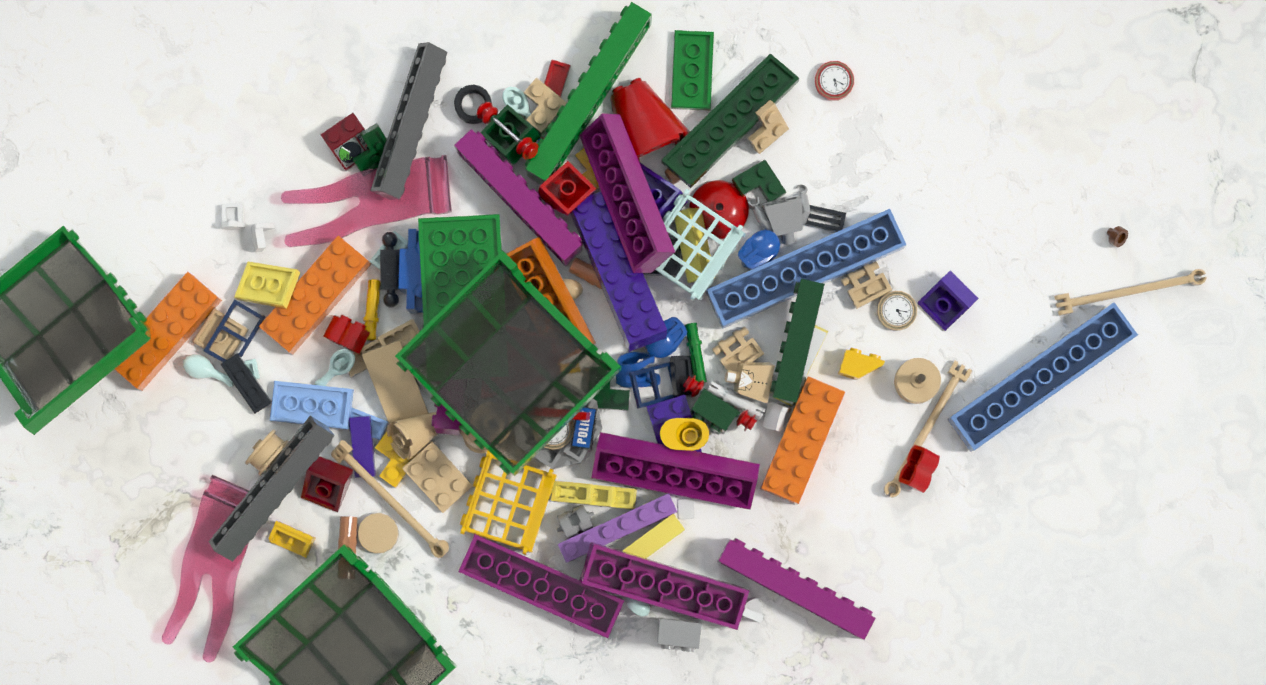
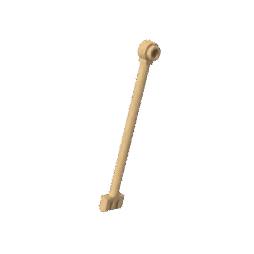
M1195 269L1187 276L1070 299L1069 293L1054 297L1055 300L1063 299L1064 301L1056 304L1057 308L1065 307V310L1058 311V315L1061 316L1073 313L1072 307L1187 283L1198 286L1203 284L1207 277H1201L1206 274L1205 271ZM1194 275H1199L1201 277L1200 280L1195 281Z
M956 360L953 362L947 372L952 375V378L913 446L918 445L922 447L959 380L965 383L972 372L971 369H968L964 375L962 372L965 366L961 365L957 371L955 368L958 362ZM908 455L894 479L884 486L886 496L889 494V486L895 488V492L890 493L889 497L893 498L899 495L901 491L899 475L907 463Z
M340 441L331 452V456L339 464L345 460L429 544L432 554L437 558H442L448 552L449 544L445 540L435 539L349 454L353 448L346 441Z

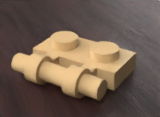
M876 261L863 266V268L854 273L853 271L847 273V276L841 279L843 286L850 283L853 285L854 288L848 290L847 293L856 309L892 291L884 273L876 276L873 272L880 268ZM867 275L869 280L860 284L857 279Z
M745 326L739 331L735 330L732 332L733 335L726 340L719 341L718 345L712 349L716 356L722 351L726 356L720 362L726 370L737 371L738 363L754 362L764 355V352L753 337L747 342L743 338L749 333ZM738 341L741 346L731 352L728 347Z

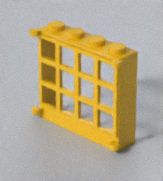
M487 450L486 456H482L479 467L482 468L480 476L476 475L473 487H476L474 494L469 495L466 506H469L468 512L463 514L460 525H462L460 534L464 535L465 531L522 549V554L524 555L527 554V551L532 553L557 475L553 474L554 469L550 468L549 472L528 465L522 468L524 472L520 483L506 479L507 474L504 471L502 477L487 473L491 460H497ZM509 460L514 466L518 464V462ZM528 471L543 475L538 489L524 485ZM486 477L500 481L496 495L481 491ZM504 483L518 487L514 502L500 497ZM522 489L537 493L532 507L518 503ZM480 495L494 499L490 514L475 510ZM498 501L512 505L508 520L494 516ZM516 507L531 511L526 526L512 522ZM473 514L488 518L484 532L469 528ZM492 519L506 524L502 538L487 534ZM510 525L525 530L520 544L506 540Z

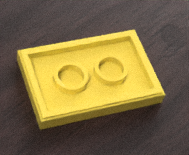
M248 261L234 298L239 301L287 309L300 272L297 269Z

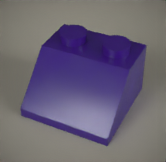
M950 270L917 304L946 331L979 298Z

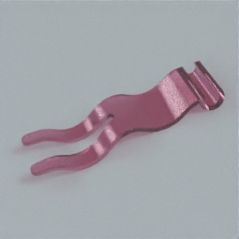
M441 155L439 158L422 157L413 160L410 167V175L404 186L405 191L400 200H389L370 191L378 168L355 173L324 187L283 192L281 200L285 204H325L352 197H358L360 200L358 206L329 223L287 235L284 239L285 244L288 247L324 244L332 242L338 235L344 238L356 231L374 225L402 221L429 213H451L447 155Z
M213 474L210 478V485L204 491L201 498L197 519L184 553L178 599L162 635V641L167 645L175 641L196 602L203 575L209 574L212 577L213 610L203 652V660L208 663L216 659L227 634L233 613L236 581L248 548L247 544L242 553L232 562L214 552L209 540L250 491Z

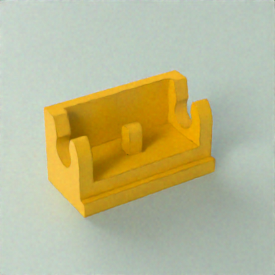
M280 521L275 522L268 538L269 542L307 558L316 537Z

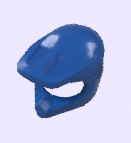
M760 230L746 240L738 252L742 266L754 269L772 261L780 249L779 238L774 232L769 230Z
M671 317L664 321L667 328V337L646 345L645 348L649 354H654L656 358H665L676 351L687 335L686 327L678 318Z
M629 352L621 355L617 359L621 370L615 375L616 384L620 387L632 388L629 373L645 369L643 367L655 363L654 354ZM649 372L636 375L638 387H652ZM655 373L657 384L660 385V375Z

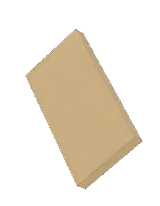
M400 340L362 354L389 424L429 413L415 377L408 370L404 372L396 364L399 360L395 355L403 349Z

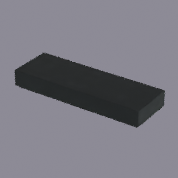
M236 353L220 364L254 414L272 403L239 353Z

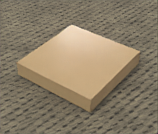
M214 308L192 342L205 349L225 314ZM230 317L224 325L245 337L249 330ZM221 330L210 351L227 360L232 357L241 340Z

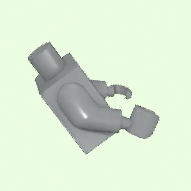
M803 184L796 187L797 189H805L800 192L799 196L796 195L761 203V206L760 199L755 196L757 204L753 205L748 200L749 208L753 210L758 223L765 230L772 231L777 236L782 235L784 245L795 243L793 232L803 229V225L806 224L810 214L809 200L806 194L808 188Z

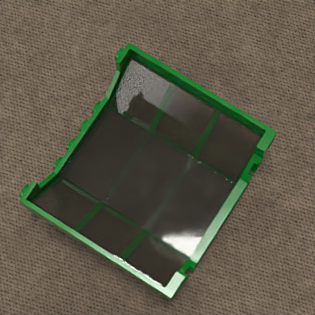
M64 225L0 277V379L20 406V409L14 415L23 428L33 435L151 339L150 328L145 323L147 318L141 311L137 312L135 310L138 306L131 298L127 299L126 295L128 293L121 285L118 286L116 284L118 282L117 278L111 272L108 274L80 243L78 234L73 229L69 231Z
M502 250L395 357L399 360L396 364L404 372L408 370L433 395L430 399L438 407L443 405L447 409L445 414L452 421L457 419L462 424L459 428L467 436L471 433L476 438L474 443L481 450L486 448L501 463L499 467L507 475L512 473L515 476L621 370V366L607 352L598 354L596 352L598 348L543 296L530 281L525 283L526 278L522 275L523 273L519 270L517 264Z
M346 544L340 547L233 646L236 650L234 652L235 656L240 661L245 660V662H251L270 678V685H438L457 668V665L448 657L445 649L441 645L436 646L437 639L377 572H374L372 569L369 571L366 569L369 565Z

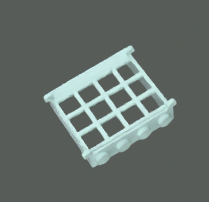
M686 189L682 195L680 194L674 202L676 206L672 212L668 211L663 222L667 232L678 239L673 246L675 251L681 242L694 249L686 262L673 254L655 270L690 293V299L694 301L695 298L702 300V295L711 286L714 277L719 270H722L725 261L735 251L736 245L742 236L745 237L746 233L741 231L743 226L735 227L688 195L690 190ZM687 200L700 207L692 220L679 212ZM703 210L715 217L708 230L695 223ZM677 215L689 223L681 236L669 228ZM719 221L731 228L724 241L711 234ZM692 226L705 234L697 246L685 239ZM708 236L720 244L713 257L700 249ZM697 253L710 260L702 273L689 265ZM670 258L683 265L675 278L663 270ZM686 269L699 276L691 289L679 281Z

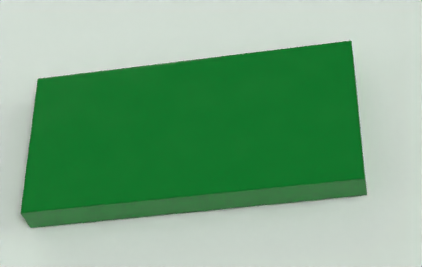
M675 30L671 109L711 111L714 32Z

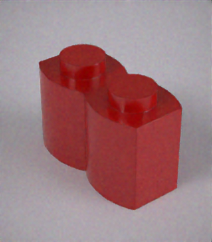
M342 314L340 317L334 315L323 337L360 354L370 332L365 330L367 326L358 321H355L353 324L351 323L352 319Z
M914 445L908 454L907 463L900 472L899 482L924 493L930 485L932 474L939 464L940 456L924 447Z

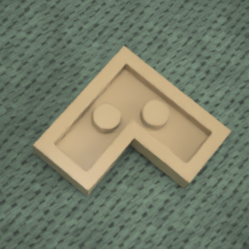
M537 77L524 91V95L538 105L526 121L542 134L555 119L562 105L566 106L567 102Z
M771 100L755 112L763 126L748 137V140L758 154L762 153L789 130L778 108Z

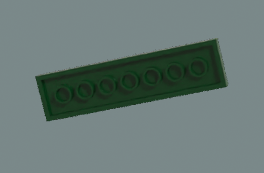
M770 53L661 160V163L691 188L759 121L755 112L770 100L776 105L799 82L800 78Z

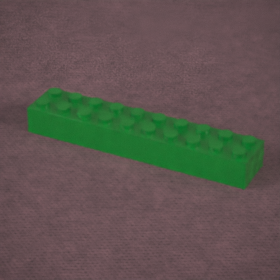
M631 2L629 6L625 5L620 13L621 19L618 23L615 22L609 31L611 33L609 38L604 39L600 44L599 54L591 58L588 64L590 68L579 77V85L576 90L573 88L567 97L569 101L566 106L562 105L558 110L557 120L555 123L551 122L546 130L547 136L544 140L541 138L537 143L538 152L536 156L527 159L525 163L527 176L542 185L564 164L580 139L579 135L592 120L652 25V14L635 3Z

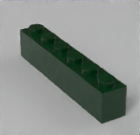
M802 278L800 282L796 281L793 293L797 294L795 302L791 301L789 309L792 318L791 322H786L784 333L788 335L786 341H782L779 351L783 353L781 361L777 360L775 368L778 377L777 381H772L770 392L774 393V398L797 403L825 284Z

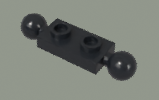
M386 232L382 236V243L386 250H380L381 290H387L383 297V302L389 308H393L399 303V297L395 290H399L400 249L394 250L398 238L393 232Z

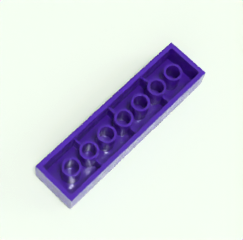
M602 192L590 195L570 214L628 351L630 352L665 339L667 337L665 323L643 273H633Z

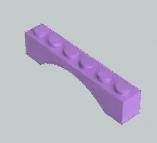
M668 493L563 541L558 546L565 562L568 563L586 555L591 542L607 545L675 514L677 510Z

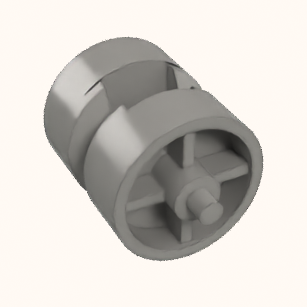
M583 504L573 508L571 513L566 511L557 516L560 527L556 530L557 532H564L567 539L577 536L579 531L585 532L594 528L590 520L594 513L586 512Z

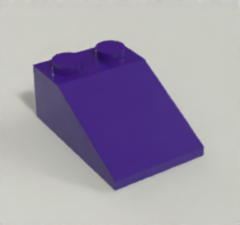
M639 162L663 220L668 211L672 212L676 206L674 205L676 198L680 194L682 195L683 192Z
M685 395L646 406L658 444L664 445L660 437V431L666 421L673 418H692ZM701 448L698 450H693L697 452H702Z

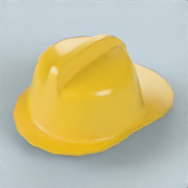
M673 418L663 424L660 437L663 444L670 449L693 451L705 446L709 439V429L699 419Z

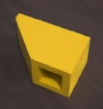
M846 349L838 375L858 380L882 367L885 361L880 360L881 356L870 353L867 356L861 354L862 351L859 349Z

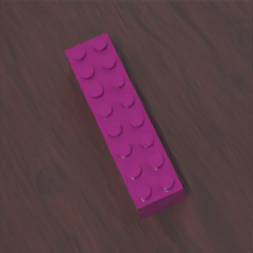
M602 113L579 137L633 273H652L675 253V249L621 116L618 114Z
M472 129L454 144L458 155L537 237L541 238L544 245L566 267L583 251L582 239L576 232L571 233L569 231L568 224L561 217L559 219L555 217L553 208L548 203L543 204L541 202V196L533 188L530 190L526 184L527 181L520 174L517 176L514 174L511 164L507 160L502 161L499 156L500 153L492 145L490 147L487 146L485 137L479 131L476 133Z
M600 432L591 478L751 510L760 464L697 451L674 450L658 443Z
M476 534L458 571L606 638H609L625 601L598 588L584 585L578 579Z
M734 538L733 541L731 539L728 540L717 562L848 633L865 640L876 619L872 616L873 612L863 606L859 608L853 606L855 602L842 596L841 599L836 597L837 592L828 587L821 589L817 586V581L809 577L805 579L799 577L800 572L791 567H788L787 570L781 567L782 563L772 557L769 560L762 557L764 553L755 548L751 550L745 548L746 543L737 538Z
M594 542L590 544L579 579L584 585L738 630L749 595V590L744 587Z

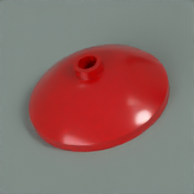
M723 180L710 181L695 191L692 196L694 199L738 228L739 225L744 227L749 214V205L746 196L742 197L733 183ZM690 201L689 208H700ZM721 204L723 209L718 211L716 205ZM703 210L704 226L708 230L715 217ZM719 221L711 234L720 240L725 239L731 228Z

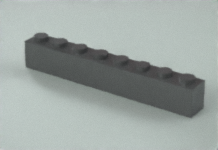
M430 42L418 43L370 190L389 200H400L405 191L404 186L411 172L410 167L417 153L418 142L422 138V130L429 116L428 111L434 101V93L440 82L442 68L446 63L447 51Z
M309 416L209 540L214 552L232 562L242 553L244 547L255 537L261 526L268 521L269 516L280 506L286 495L293 490L299 479L306 474L311 464L318 459L324 448L331 443L335 435L328 426Z

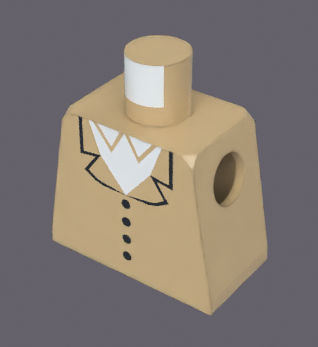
M770 362L738 363L737 371H726L725 382L734 383L733 390L738 394L768 403L775 365Z

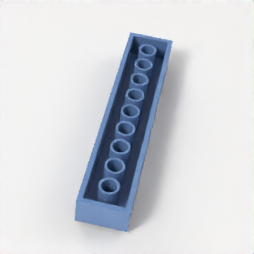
M888 209L706 290V294L722 329L796 297L797 294L793 293L796 281L800 282L801 278L825 284L900 251L907 244L891 210Z
M1114 302L947 420L969 451H975L1138 336V334Z

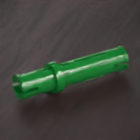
M697 323L685 324L688 341L686 346L689 347L694 376L696 375L695 380L698 382L704 380L705 383L707 378L701 351L702 340L699 339Z

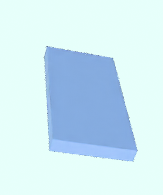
M274 381L270 421L304 424L309 416H312L328 427L349 429L354 389Z

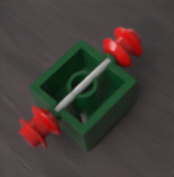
M490 102L482 103L478 107L477 118L482 119L484 124H488L480 133L509 162L515 165L521 157L527 160L536 156L538 152V144L536 142L540 139L541 135L512 107L507 104L499 114L498 109L493 107Z
M696 375L693 378L688 377L683 385L686 388L684 392L691 391L692 397L697 396L699 392L701 394L691 409L692 418L706 422L710 425L709 429L718 435L720 432L725 434L735 417H738L736 421L737 427L743 425L745 427L744 431L753 428L757 422L754 419L756 414L753 416L748 415V409L741 413L703 388L704 380L696 381Z

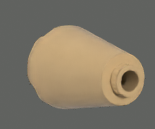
M436 412L388 424L387 435L393 439V442L390 444L402 459H411L438 435L434 427L431 426L432 415H436Z

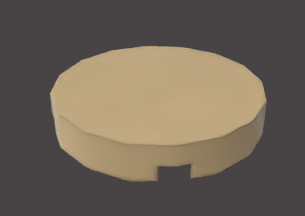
M375 513L365 517L358 529V539L361 545L367 551L373 553L389 551L397 543L399 536L395 520L389 515Z

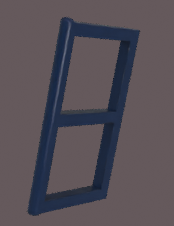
M234 299L205 347L204 352L221 362L226 361L223 357L210 351L221 330H224L245 342L239 352L242 358L266 316L257 313ZM236 305L259 318L248 339L224 326Z
M670 362L629 373L637 409L676 398L673 397V394L660 397L654 371L668 367L672 385ZM649 372L655 399L642 403L636 375Z

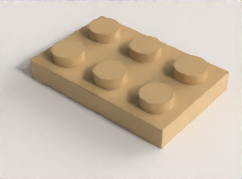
M433 441L402 467L406 474L442 513L473 486Z

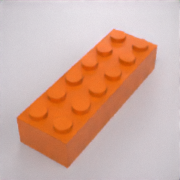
M338 235L296 283L287 309L275 307L259 327L293 355L370 267L371 263Z
M537 237L508 252L507 255L517 264L519 270L523 273L522 275L526 278L524 282L530 281L592 344H596L541 238ZM511 280L517 294L519 295L522 301L526 297L525 294ZM532 302L525 307L538 333L555 338L558 346H562V358H558V364L582 352Z
M187 272L148 315L145 323L150 328L151 339L116 367L115 370L135 388L143 391L222 300L194 275Z
M808 376L760 487L761 490L796 505L799 504L845 391Z

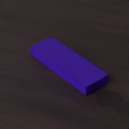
M371 416L350 417L353 458L372 477L376 476ZM354 470L355 478L361 477V476Z

